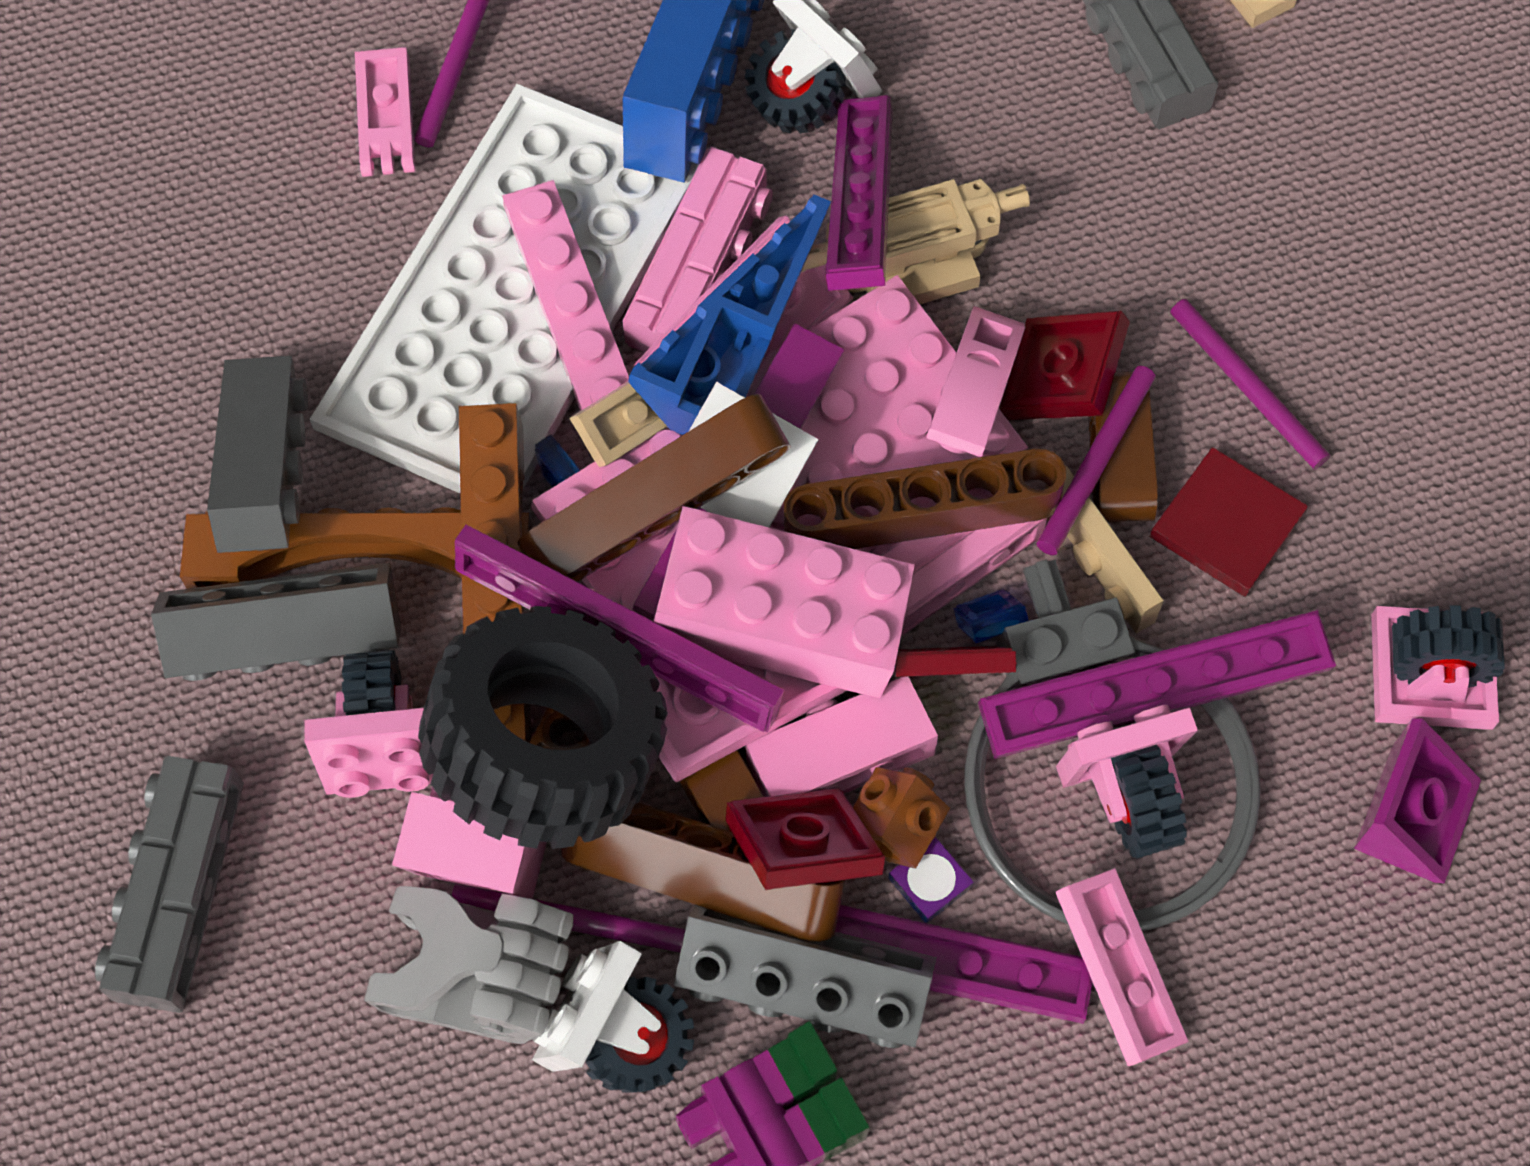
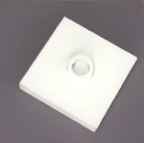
M716 382L690 430L732 404L744 399V397ZM773 414L791 445L788 452L704 504L701 508L709 513L770 527L819 439Z

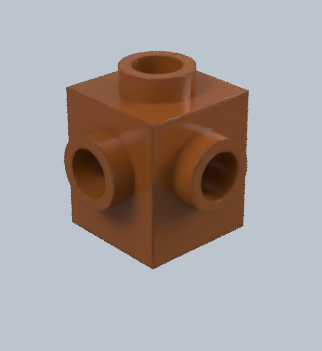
M876 767L870 779L863 786L853 809L884 854V861L916 869L931 841L935 838L950 807L932 791L935 787L933 781L912 768L905 767L902 772Z

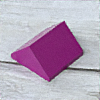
M1412 718L1392 746L1354 849L1431 882L1444 884L1481 779L1424 719Z

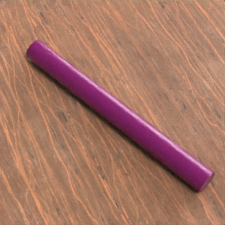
M467 0L414 137L415 142L423 147H434L490 0Z
M1186 298L1180 300L1172 307L1170 314L1312 469L1316 470L1330 458V453Z
M1137 366L1134 369L1038 539L1036 545L1042 552L1054 556L1060 550L1156 378L1155 373L1148 367Z
M458 883L454 885L452 896L459 903L496 911L501 895L507 894ZM534 899L540 903L573 914L571 929L573 932L681 953L686 929Z

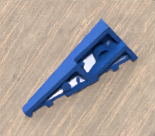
M814 194L808 200L805 208L788 224L784 223L777 229L772 239L756 255L752 253L698 305L696 312L676 331L672 330L662 340L657 350L642 364L638 362L633 367L628 379L629 384L670 430L681 435L686 434L690 430L716 382L744 398L748 396L825 219L831 201Z

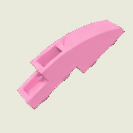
M973 306L926 438L939 442L943 448L953 453H970L979 457L982 456L1021 342L1025 323Z

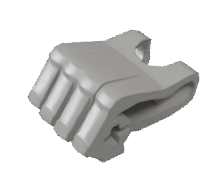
M411 886L396 888L389 912L397 914L401 921L411 929L418 930L423 939L422 949L419 956L395 973H374L370 976L364 1001L379 1011L395 1017L440 1025L510 1043L526 1044L529 1040L541 1037L549 1019V1010L544 1007L550 1004L553 1005L560 991L561 978L553 975L563 971L568 959L569 947L560 944V942L566 941L571 932L573 914L540 903L534 899L507 894L501 895L496 911L459 903L449 893L437 889Z

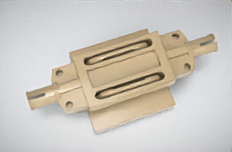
M952 179L890 197L885 282L898 275L919 304L979 287L981 276L974 258L983 253L989 237L999 234L1001 213L1029 207L1030 199L1028 191H1025V185L1020 184L1019 186L994 193L981 179L959 186ZM827 223L826 242L812 246L802 272L826 265L830 223ZM877 287L855 288L847 290L853 293L863 292L867 290V292L869 293Z

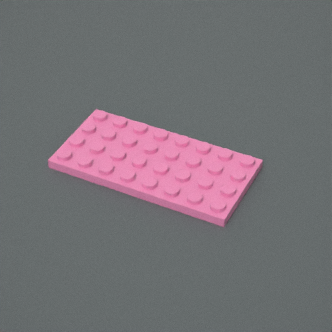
M898 275L885 282V286H878L809 329L812 333L844 349V352L801 430L819 439L790 492L804 484L979 457L970 453L957 454L943 448L939 442L926 438L955 359L956 351ZM780 348L764 357L748 396L754 395ZM999 408L981 457L1028 449V446ZM666 427L607 466L599 467L596 462H593L533 499L531 509L542 523L682 435ZM918 497L911 500L914 505L921 508H930L936 505L932 499L927 497ZM784 503L769 528L784 531ZM861 506L854 510L863 517H872L880 513L871 506ZM808 514L797 519L800 524L805 526H814L823 521L818 516ZM679 520L585 577L582 581L587 588L633 611V604L674 535ZM877 546L859 548L856 550L872 553Z

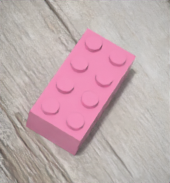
M683 506L654 623L728 661L880 698L894 672L915 564Z

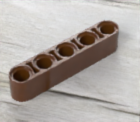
M762 395L748 396L727 407L532 528L518 540L517 544L524 555L579 582L680 519L683 506L698 509L788 452L791 445Z
M1030 449L804 484L794 488L784 501V531L852 549L1038 521L1050 517L1058 506L1066 480V467L1062 459L1054 452L1046 449ZM1040 480L1045 482L1050 488L1035 490L1030 488L1025 482ZM982 488L989 491L993 497L978 499L973 497L968 491ZM918 497H927L932 499L936 505L930 508H921L914 505L911 500ZM861 506H871L880 513L872 517H863L854 510ZM808 514L818 516L823 521L814 526H805L800 524L797 519Z
M639 802L634 804L631 814L619 826H609L606 835L591 842H584L581 836H578L574 846L564 847L560 850L561 856L567 862L798 939L807 941L829 940L836 931L845 880L765 890L732 832Z

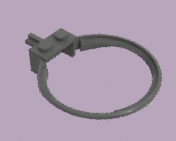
M1046 559L1038 561L1035 565L1023 568L1038 619L1006 627L997 640L996 646L1012 648V651H1016V672L1005 673V680L993 695L1011 691L1020 684H1028L1122 657L1137 658L1164 651L1165 649L1144 643L1129 635L1117 597L1071 609L1056 560L1047 561ZM1228 698L1201 704L1200 706L1209 714L1222 733L1234 765L1236 808L1230 834L1214 864L1192 887L1167 902L1149 908L1134 910L1142 931L1176 922L1209 902L1236 873L1252 842L1260 807L1258 762L1246 726ZM980 713L971 732L964 770L966 806L977 841L994 870L1017 895L1042 913L1068 924L1058 898L1039 888L1017 868L995 834L986 805L984 788L985 765L990 743Z

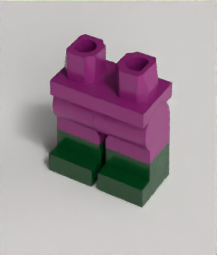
M810 1021L788 1033V1038L759 1055L738 1064L720 1077L717 1076L702 1084L701 1097L692 1101L676 1114L677 1125L691 1149L721 1134L730 1153L708 1166H816L865 1141L870 1129L842 1077L835 1080L838 1070Z

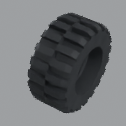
M546 606L530 607L529 613H520L518 607L496 612L493 622L488 616L481 618L467 626L465 634L462 633L455 636L446 646L442 659L437 662L419 724L418 739L422 743L419 754L423 769L429 775L433 774L431 785L440 799L444 802L449 799L453 800L455 803L453 812L467 824L475 820L485 826L483 831L485 835L499 841L502 835L518 839L517 846L538 848L539 842H550L552 849L574 846L578 836H581L584 842H591L606 835L609 826H619L631 814L634 804L640 801L664 745L667 727L664 723L668 714L663 694L657 692L660 683L649 664L645 666L640 664L642 655L628 640L622 644L614 638L615 630L602 622L595 626L583 621L584 614L567 610L565 615L551 613V607ZM522 703L551 708L575 722L585 733L591 745L573 750H553L536 746L519 738L507 729L499 720L494 710L503 706Z

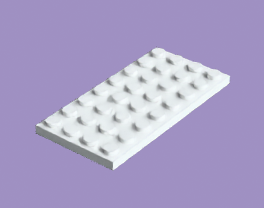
M516 84L311 416L310 422L313 429L460 493L459 406L516 403L523 424L524 488L549 445L552 436H554L574 401L575 396L504 209L502 195L554 180L610 329L613 332L644 278L699 164L692 163L685 183L624 168L623 126Z

